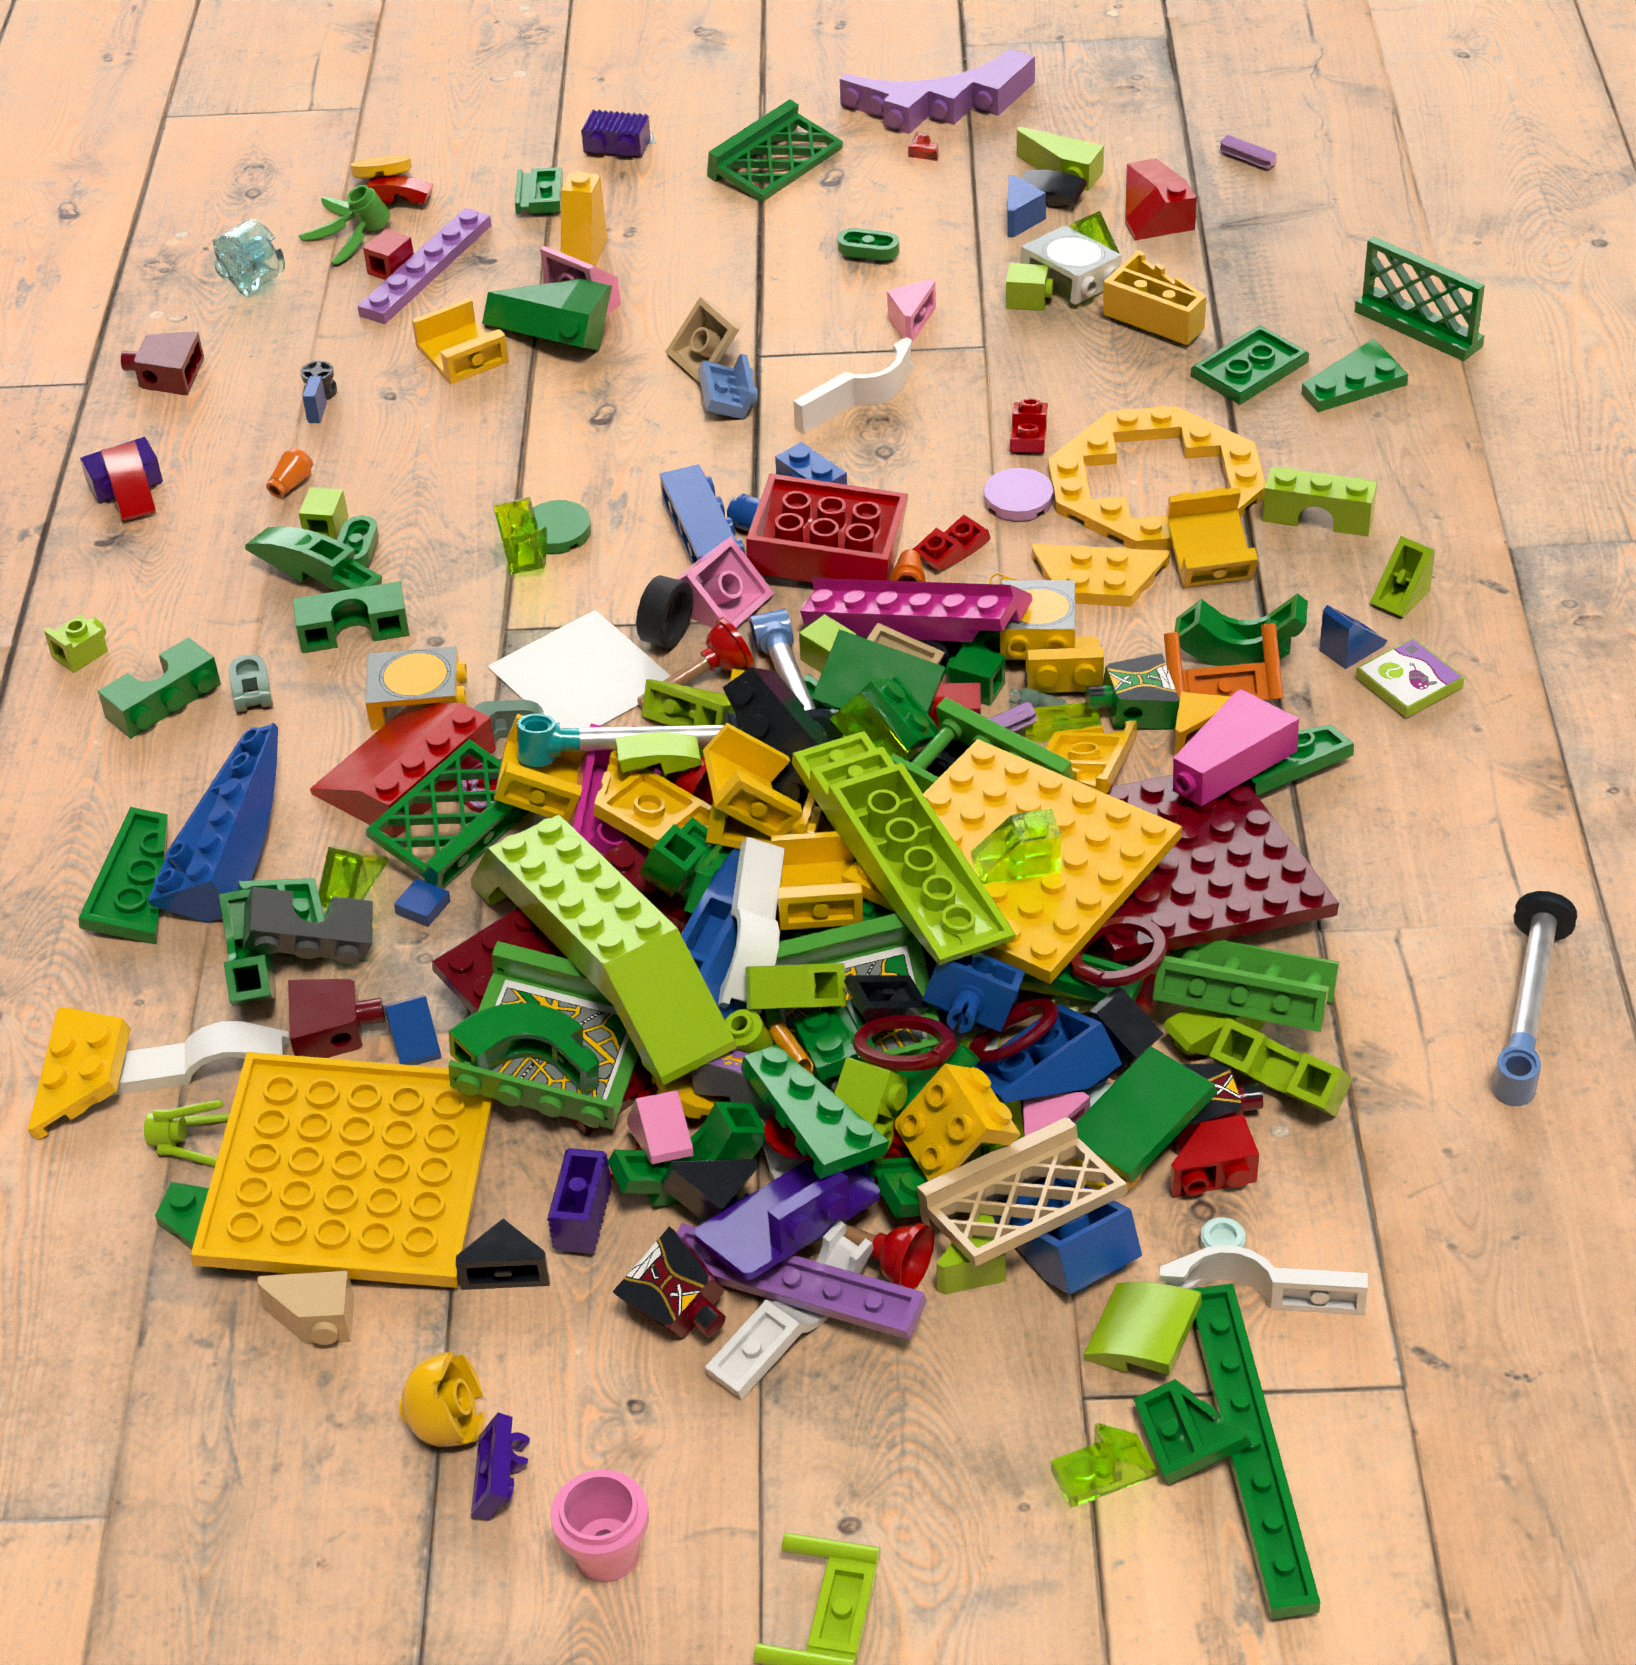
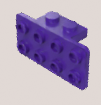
M806 1160L694 1229V1239L740 1277L751 1280L826 1234L838 1220L845 1222L877 1202L881 1197L880 1188L854 1168L819 1179L813 1170L815 1162L813 1160Z

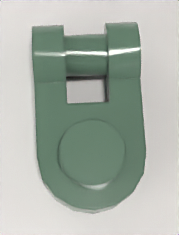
M253 654L243 655L234 659L229 665V676L236 713L248 711L247 707L260 704L262 708L273 706L264 660ZM258 688V690L244 693L245 690H254Z
M531 700L485 701L477 704L474 708L491 717L495 742L500 738L508 737L517 714L523 716L528 714H544L542 707Z

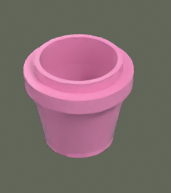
M593 1470L572 1478L559 1490L551 1507V1524L558 1544L572 1556L579 1571L594 1581L610 1582L618 1580L634 1568L639 1557L640 1541L645 1535L649 1523L647 1499L640 1485L631 1477L613 1470Z

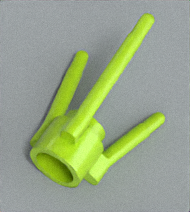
M221 1100L203 1102L170 1110H154L147 1114L144 1122L146 1144L148 1146H157V1155H173L215 1167L216 1157L176 1147V1144L185 1140L187 1126L227 1122L230 1113L188 1116L222 1108L223 1102Z

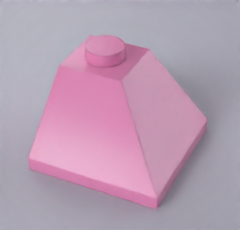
M543 246L540 249L545 284L584 279L611 285L612 290L607 314L621 304L618 277L549 247Z
M731 536L675 578L689 583L692 589L693 609L691 618L711 628L716 626L715 621L721 617L728 619L737 628L774 594L773 590Z

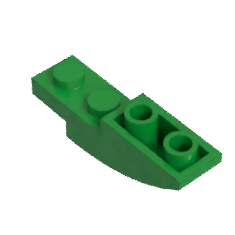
M267 527L245 544V550L300 582L311 576L335 591L382 584L381 575L354 560L355 549L317 532L296 527Z

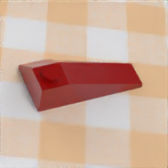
M1157 158L1127 163L1125 224L1135 241L1195 230L1197 197L1184 178Z

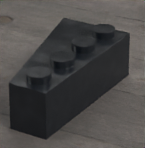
M751 667L723 687L724 692L745 733L789 756L790 762L771 782L772 789L800 803L803 811L809 790L792 765L793 753L830 742L831 740L825 735L826 731L820 723L814 721L804 710L805 706L776 671Z

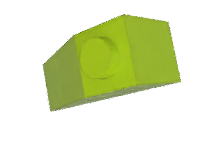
M1020 126L1017 128V156L1037 170L1065 172L1084 178L1087 182L1085 191H1089L1102 175L1104 166L1103 145Z
M646 679L641 715L643 717L669 726L724 725L725 708L729 713L735 712L726 694Z

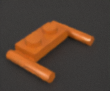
M1276 623L1261 625L1265 662L1182 670L1179 632L1165 633L1166 664L1179 700L1181 692L1232 697L1240 689L1263 701L1284 699Z

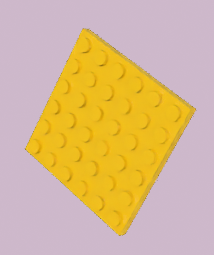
M979 739L923 793L1016 933L1015 940L980 952L1024 970L1025 973L1049 984L1054 981L1104 923L1181 839L1182 826ZM858 861L841 876L842 883L861 882L864 898L894 911Z
M247 1052L191 1251L192 1265L286 1274L348 1271L350 1279L457 1288L459 1277L456 1268V1255L466 1247L495 1099L479 1094L475 1096L466 1095L456 1088L450 1087L448 1068Z

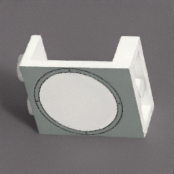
M1066 225L1022 245L1020 253V264L1046 265L1048 270L1052 268L1072 279L1070 303L1074 305L1104 291V281L1121 266L1122 259L1121 254Z

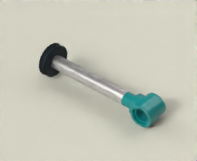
M725 708L724 725L728 723L741 730L736 714L729 713ZM528 714L521 717L517 722V758L521 763L528 766H546L555 761L556 757H561V751L617 750L616 738L652 732H673L697 736L699 748H705L724 725L560 728V722H555L548 715Z

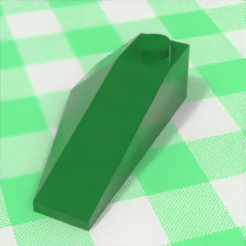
M575 279L490 291L487 295L482 324L582 348L599 350L612 286L584 279Z

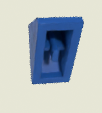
M1015 175L1008 176V237H1015L1046 219V192Z
M1326 605L1323 610L1319 651L1344 669L1349 668L1384 647L1388 641L1364 623L1329 605Z
M425 995L383 1005L400 1064L419 1065L442 1058Z

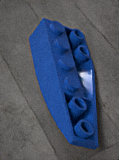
M275 723L260 728H250L241 736L174 842L167 850L166 858L159 875L154 881L155 884L148 899V902L153 907L208 923L222 918L219 894L237 891L239 881H251L267 833L274 796L278 750V727Z
M734 848L720 867L681 934L717 1006L720 987L732 962L738 933L737 919L731 917L740 849ZM731 998L730 1004L726 1009L718 1008L725 1020L731 1013L747 1009V1003Z

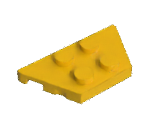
M1032 544L1031 558L1034 562L1038 561L1040 564L1042 576L1045 580H1075V604L1132 607L1140 598V593L1147 590L1154 583L1155 574L1160 568L1166 569L1169 566L1170 551L1124 549L1120 547H1087L1084 545Z
M1124 721L1125 730L1104 733L1102 725L1054 732L1046 749L1071 761L1073 780L1100 792L1108 793L1137 736V721Z
M614 750L610 754L607 771L604 772L601 789L598 791L594 802L593 815L652 849L673 824L682 828L691 817L708 828L711 805L647 768L622 773L617 751Z
M67 1007L57 1008L27 1129L35 1140L47 1136L46 1126L66 1114L72 1120L84 1113L91 1105L99 1103L117 1092L131 1030L123 1018Z

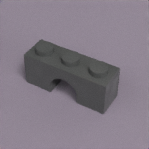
M252 887L244 905L243 949H252L260 954H274L277 952L295 954L303 959L324 957L336 959L341 963L363 962L372 945L373 901L333 896L324 914V921L312 923L303 920L294 911L293 891Z

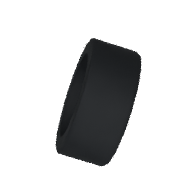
M662 575L654 577L649 582L641 596L637 609L636 628L641 641L669 649L679 643L688 628L692 615L693 592L689 583Z

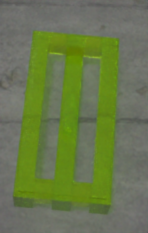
M1086 702L1035 707L1037 722L1023 728L1026 739L1034 743H1044L1050 741L1054 732L1101 725L1098 708L1088 709Z

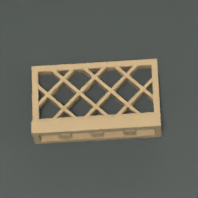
M1068 1117L1014 1141L1010 1146L1005 1145L917 1186L921 1220L932 1229L938 1227L975 1267L1128 1194L1127 1183L1078 1138L1077 1125ZM1079 1159L1083 1161L1082 1167L1066 1166ZM1041 1177H1047L1044 1185L1028 1184ZM1055 1178L1077 1180L1075 1188L1053 1185ZM1086 1181L1103 1182L1108 1185L1100 1190L1084 1189ZM1003 1195H1009L1006 1203L991 1202ZM1018 1196L1040 1198L1037 1206L1016 1204ZM1049 1199L1071 1201L1070 1204L1062 1208L1046 1207ZM965 1213H971L968 1221L952 1220ZM980 1214L1002 1216L999 1224L978 1222ZM1011 1217L1033 1219L1031 1223L1024 1226L1009 1225ZM973 1235L995 1237L993 1241L978 1248L971 1242Z

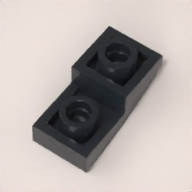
M1026 170L1021 177L1022 180L1046 192V201L1049 207L1076 204L1087 185L1084 178L1052 170Z

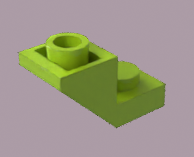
M1187 1007L1168 1018L1163 1027L1174 1038L1173 1044L1180 1051L1194 1056L1195 1053L1210 1055L1227 1018L1258 1032L1266 1021Z

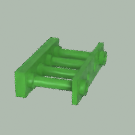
M947 697L936 707L940 731L916 758L909 762L894 753L891 756L895 764H904L922 793L939 778L926 771V769L952 740H958L971 746L979 739L1073 780L1071 761Z
M1226 940L1203 943L1172 950L1171 957L1165 956L1157 968L1152 1000L1321 1032L1326 1003H1333L1339 962Z

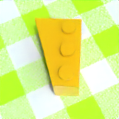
M1140 250L1136 251L1104 281L1103 314L1185 345H1188L1205 329L1206 295L1178 277L1174 280L1165 274V267L1159 263L1154 266L1146 261L1145 254Z

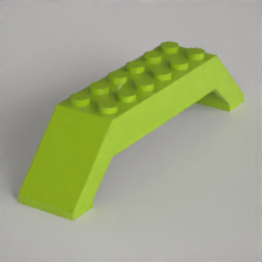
M560 815L544 819L537 825L518 834L510 835L501 842L487 848L470 879L472 887L489 905L509 897L613 1004L640 1055L642 1065L662 1086L737 1048L735 1039L678 928Z

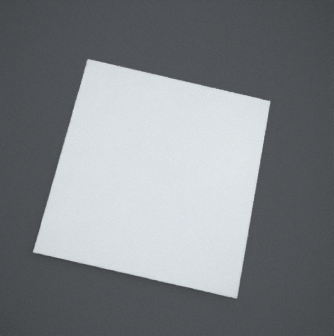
M596 610L488 665L523 700H531L538 703L545 715L552 717L555 722H560V728H589L591 723L601 726L638 706L637 698L645 692L646 679L664 681L671 676Z

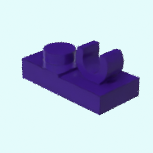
M498 1412L479 1435L471 1508L472 1517L489 1521L501 1505L506 1506L511 1499L514 1489V1479L510 1477V1472L520 1473L528 1464V1458L518 1456L512 1450L522 1452L530 1442V1438L523 1433H511L512 1416Z

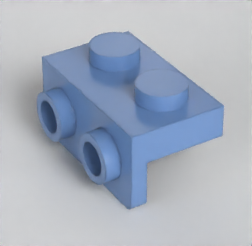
M740 354L734 368L703 360L698 369L706 410L719 416L727 415L744 420L748 409L754 407L758 391L754 387L753 370L750 368L747 355Z

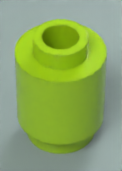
M749 1009L737 1010L725 1019L735 1039L737 1047L735 1050L753 1053L773 1046L771 1035L755 1011Z

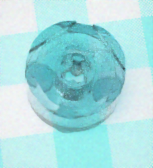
M256 219L245 220L213 239L214 253L217 259L214 262L216 272L222 278L227 277L244 296L284 272L285 259L281 248L275 250L271 242L275 237L271 231Z

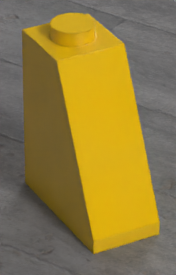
M586 172L569 173L561 190V253L596 266L608 239L600 175L588 174Z

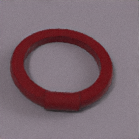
M1133 916L1109 918L1069 963L1073 976L1097 988L1121 987L1140 981L1154 972L1164 960L1168 947L1167 937L1158 925L1144 918ZM1114 928L1139 931L1148 935L1154 941L1151 953L1143 961L1127 969L1101 971L1085 964L1083 961V955L1087 947L1099 937L1114 932Z
M1036 999L1028 1002L1024 1001L1012 1007L1002 1031L1032 1016H1043L1025 1035L998 1049L984 1050L987 1044L1001 1032L992 1028H982L969 1045V1049L980 1059L978 1064L985 1065L1004 1060L1039 1040L1052 1028L1058 1019L1059 1012L1056 1004L1048 999Z
M894 1015L872 1020L861 1026L853 1037V1047L861 1059L871 1065L893 1071H921L940 1067L958 1048L952 1031L946 1025L931 1018L915 1015ZM913 1029L934 1036L940 1043L933 1050L923 1054L897 1056L879 1052L870 1047L867 1041L871 1036L885 1030Z

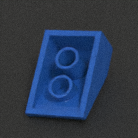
M1059 1004L1057 1005L1059 1012L1057 1021L1039 1040L1011 1057L991 1064H977L975 1068L980 1069L988 1076L991 1082V1089L998 1100L1003 1103L1089 1089L1092 1086L1105 1082L1110 1077V1073L1122 1065L1103 1024ZM1041 1018L1036 1020L1034 1023L1029 1025L1027 1028L1022 1030L1020 1033L1015 1035L1013 1038L1008 1040L999 1048L1006 1046L1016 1041L1023 1035H1025L1040 1021Z
M1043 1177L1031 1184L1044 1185L1047 1177ZM1055 1178L1053 1186L1075 1188L1077 1181ZM1086 1185L1084 1187V1189H1092ZM1009 1195L996 1202L1006 1203ZM1018 1196L1016 1204L1037 1206L1040 1198ZM1049 1199L1046 1207L1062 1208L1070 1204L1071 1201ZM1115 1200L1016 1247L1045 1281L1069 1295L1087 1289L1092 1282L1109 1273L1123 1270L1128 1263L1142 1256L1132 1211ZM992 1215L995 1224H999L1002 1216ZM1011 1217L1009 1225L1024 1226L1031 1223L1033 1219Z

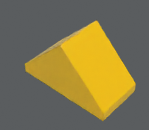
M1181 692L1175 728L1174 757L1231 698L1230 696Z

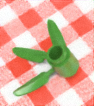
M359 185L352 189L347 196L348 202L331 197H322L321 202L323 206L342 217L298 236L304 241L321 239L343 230L346 227L345 222L356 217L360 224L330 262L332 265L342 263L354 253L365 237L364 233H362L363 229L366 231H379L388 223L390 218L389 209L377 193L366 185Z

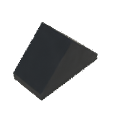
M848 975L844 980L850 1000L863 1025L872 1020L887 1016H920L929 1008L927 1003L922 1000L923 996L910 975ZM893 1029L876 1033L870 1038L871 1040H874Z
M1120 987L1113 989L1090 1010L1091 1018L1103 1024L1122 1062L1120 1067L1110 1073V1078H1115L1164 1034L1127 992Z
M757 1159L673 1161L661 1179L662 1188L702 1221L706 1222L724 1211L745 1187L758 1168Z
M504 1218L456 1255V1268L461 1290L550 1286L546 1252Z

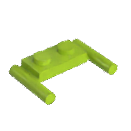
M785 1532L782 1540V1552L828 1559L807 1650L803 1651L757 1643L753 1662L761 1665L857 1664L875 1586L876 1568L879 1564L881 1548Z

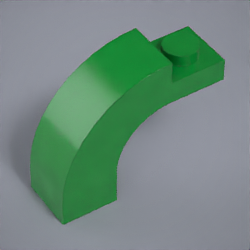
M1297 593L1264 617L1254 620H1238L1221 614L1201 599L1176 618L1174 632H1179L1180 648L1191 656L1212 665L1229 666L1265 662L1261 625L1276 623L1279 658L1282 659L1290 654L1291 637L1298 636L1306 627L1308 601Z
M693 817L682 828L673 824L653 846L639 875L670 899L675 900L683 893L690 877L695 878L697 870L717 844L706 842L708 828Z
M251 889L219 894L228 953V961L223 963L229 1001L233 1006L275 998V975L272 954H260L252 949H243L244 905Z
M530 1003L501 1004L470 1015L448 1031L450 1055L458 1062L464 1063L467 1061L473 1066L493 1070L501 1063L514 1058H538L555 1066L585 1095L599 1086V1060L589 1047L583 1046V1026L570 1016L556 1009Z
M715 1102L703 1125L690 1137L694 1156L651 1164L643 1150L614 1149L608 1159V1165L622 1193L647 1194L653 1206L679 1204L680 1202L662 1188L661 1179L671 1162L753 1159L765 1141L764 1124L752 1103Z

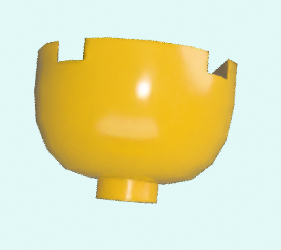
M455 1351L434 1355L421 1361L409 1373L404 1384L402 1398L399 1401V1412L403 1422L409 1425L412 1432L419 1439L435 1447L460 1446L476 1442L485 1422V1412L476 1415L475 1399L483 1397L476 1371L468 1358L463 1354L453 1356Z

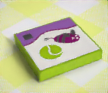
M1415 638L1356 668V678L1405 718L1463 688L1464 677Z

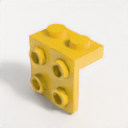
M1075 636V648L1027 650V660L1025 661L1028 694L1085 692L1086 686L1103 685L1104 653L1103 647H1099V640L1095 636Z
M944 1064L895 1120L896 1130L928 1181L960 1167L981 1142L1010 1146L1021 1135L1011 1120V1111L998 1100L990 1087V1079L978 1068Z

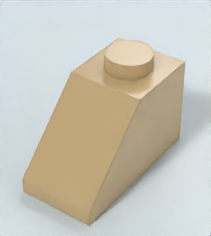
M348 1271L258 1276L257 1285L265 1311L305 1344L330 1345L335 1342L351 1341L355 1297Z

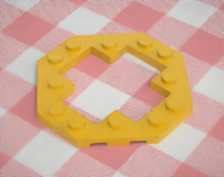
M1157 406L1155 408L1143 409L1126 408L1108 411L1048 458V471L1054 491L1056 513L1066 518L1075 516L1084 521V527L1106 538L1110 535L1124 540L1123 546L1128 549L1168 550L1173 549L1166 516L1131 518L1126 496L1091 499L1085 466L1117 464V450L1115 446L1117 442L1181 438L1185 459L1220 456L1227 489L1240 487L1241 496L1238 505L1240 518L1245 514L1247 506L1252 502L1257 504L1264 498L1266 483L1255 442L1177 406ZM1201 490V491H1196V493H1198V492H1206V491H1211V490Z

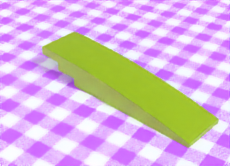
M865 731L793 753L792 765L832 826L887 902L939 965L1015 940L1016 933L903 763L895 764L884 747L876 749Z

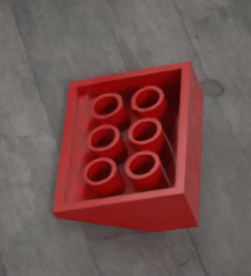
M769 474L746 538V556L760 575L807 582H812L811 578L890 581L900 542L908 493Z
M463 703L408 705L310 788V792L319 799L371 825L469 739L488 753L492 754L495 752L496 746L491 717ZM468 755L460 762V769L469 770L481 762ZM456 780L439 781L434 785L435 792H449L457 785ZM414 803L409 807V815H423L431 808V803ZM405 825L388 826L382 832L397 838L405 831Z

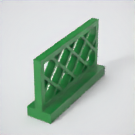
M789 99L708 152L707 176L715 182L723 177L762 203L840 151L843 147V141L799 114V104ZM797 126H799V127H801L802 129L806 130L807 133H805V132H792V131H794L795 129H797ZM777 141H787V146H774L772 144ZM792 142H808L809 146H792ZM813 142H825L828 146L814 147ZM757 154L767 155V159L751 158H753ZM772 155H788L789 160L772 159ZM793 155L810 156V158L807 160H793ZM736 168H747V173H735L733 170ZM751 168L768 169V173H751ZM773 169H790L786 174L773 173ZM752 182L769 183V185L761 190Z
M1373 236L1367 241L1363 294L1355 301L1354 312L1464 362L1483 347L1485 335L1479 333L1485 285ZM1378 251L1385 254L1391 265L1384 268L1377 256ZM1402 264L1411 265L1418 277L1412 280ZM1394 269L1403 285L1396 287L1387 272ZM1433 275L1440 278L1446 289L1439 292L1430 276ZM1376 277H1379L1387 291L1374 287ZM1420 281L1430 295L1425 300L1415 286ZM1459 288L1473 293L1470 304L1467 305L1458 290ZM1406 289L1415 304L1404 300L1400 291ZM1449 293L1458 310L1451 312L1442 296ZM1433 301L1442 316L1431 312L1427 304ZM1462 314L1468 324V328L1460 325L1455 316Z
M469 739L366 829V837L422 876L425 882L445 889L486 852L488 847L497 842L530 811L494 800L496 790L490 791L489 779H498L501 761ZM468 755H471L482 763V769L461 770L460 762ZM456 780L457 792H435L434 785L439 781ZM462 780H484L485 791H462ZM486 801V809L481 813H465L464 802ZM436 802H458L459 813L437 814ZM414 803H431L432 814L409 815V807ZM438 824H460L461 831L456 836H439ZM405 825L406 837L389 838L382 831L388 826ZM410 825H433V836L411 837ZM412 847H434L435 855L424 863L412 854Z

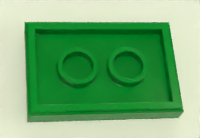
M1259 325L1191 367V377L1241 405L1308 363L1309 352Z
M839 629L812 695V701L891 729L861 691L871 681L885 678L891 680L897 676L926 713L929 714L946 668Z
M1149 1046L1075 1123L1077 1125L1078 1138L1115 1173L1132 1183L1217 1094L1215 1084L1159 1050Z

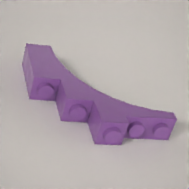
M1008 49L996 59L978 68L956 75L917 81L878 80L846 73L839 79L840 101L843 106L884 118L885 127L907 134L914 131L928 117L955 125L972 108L999 116L1035 83V56Z

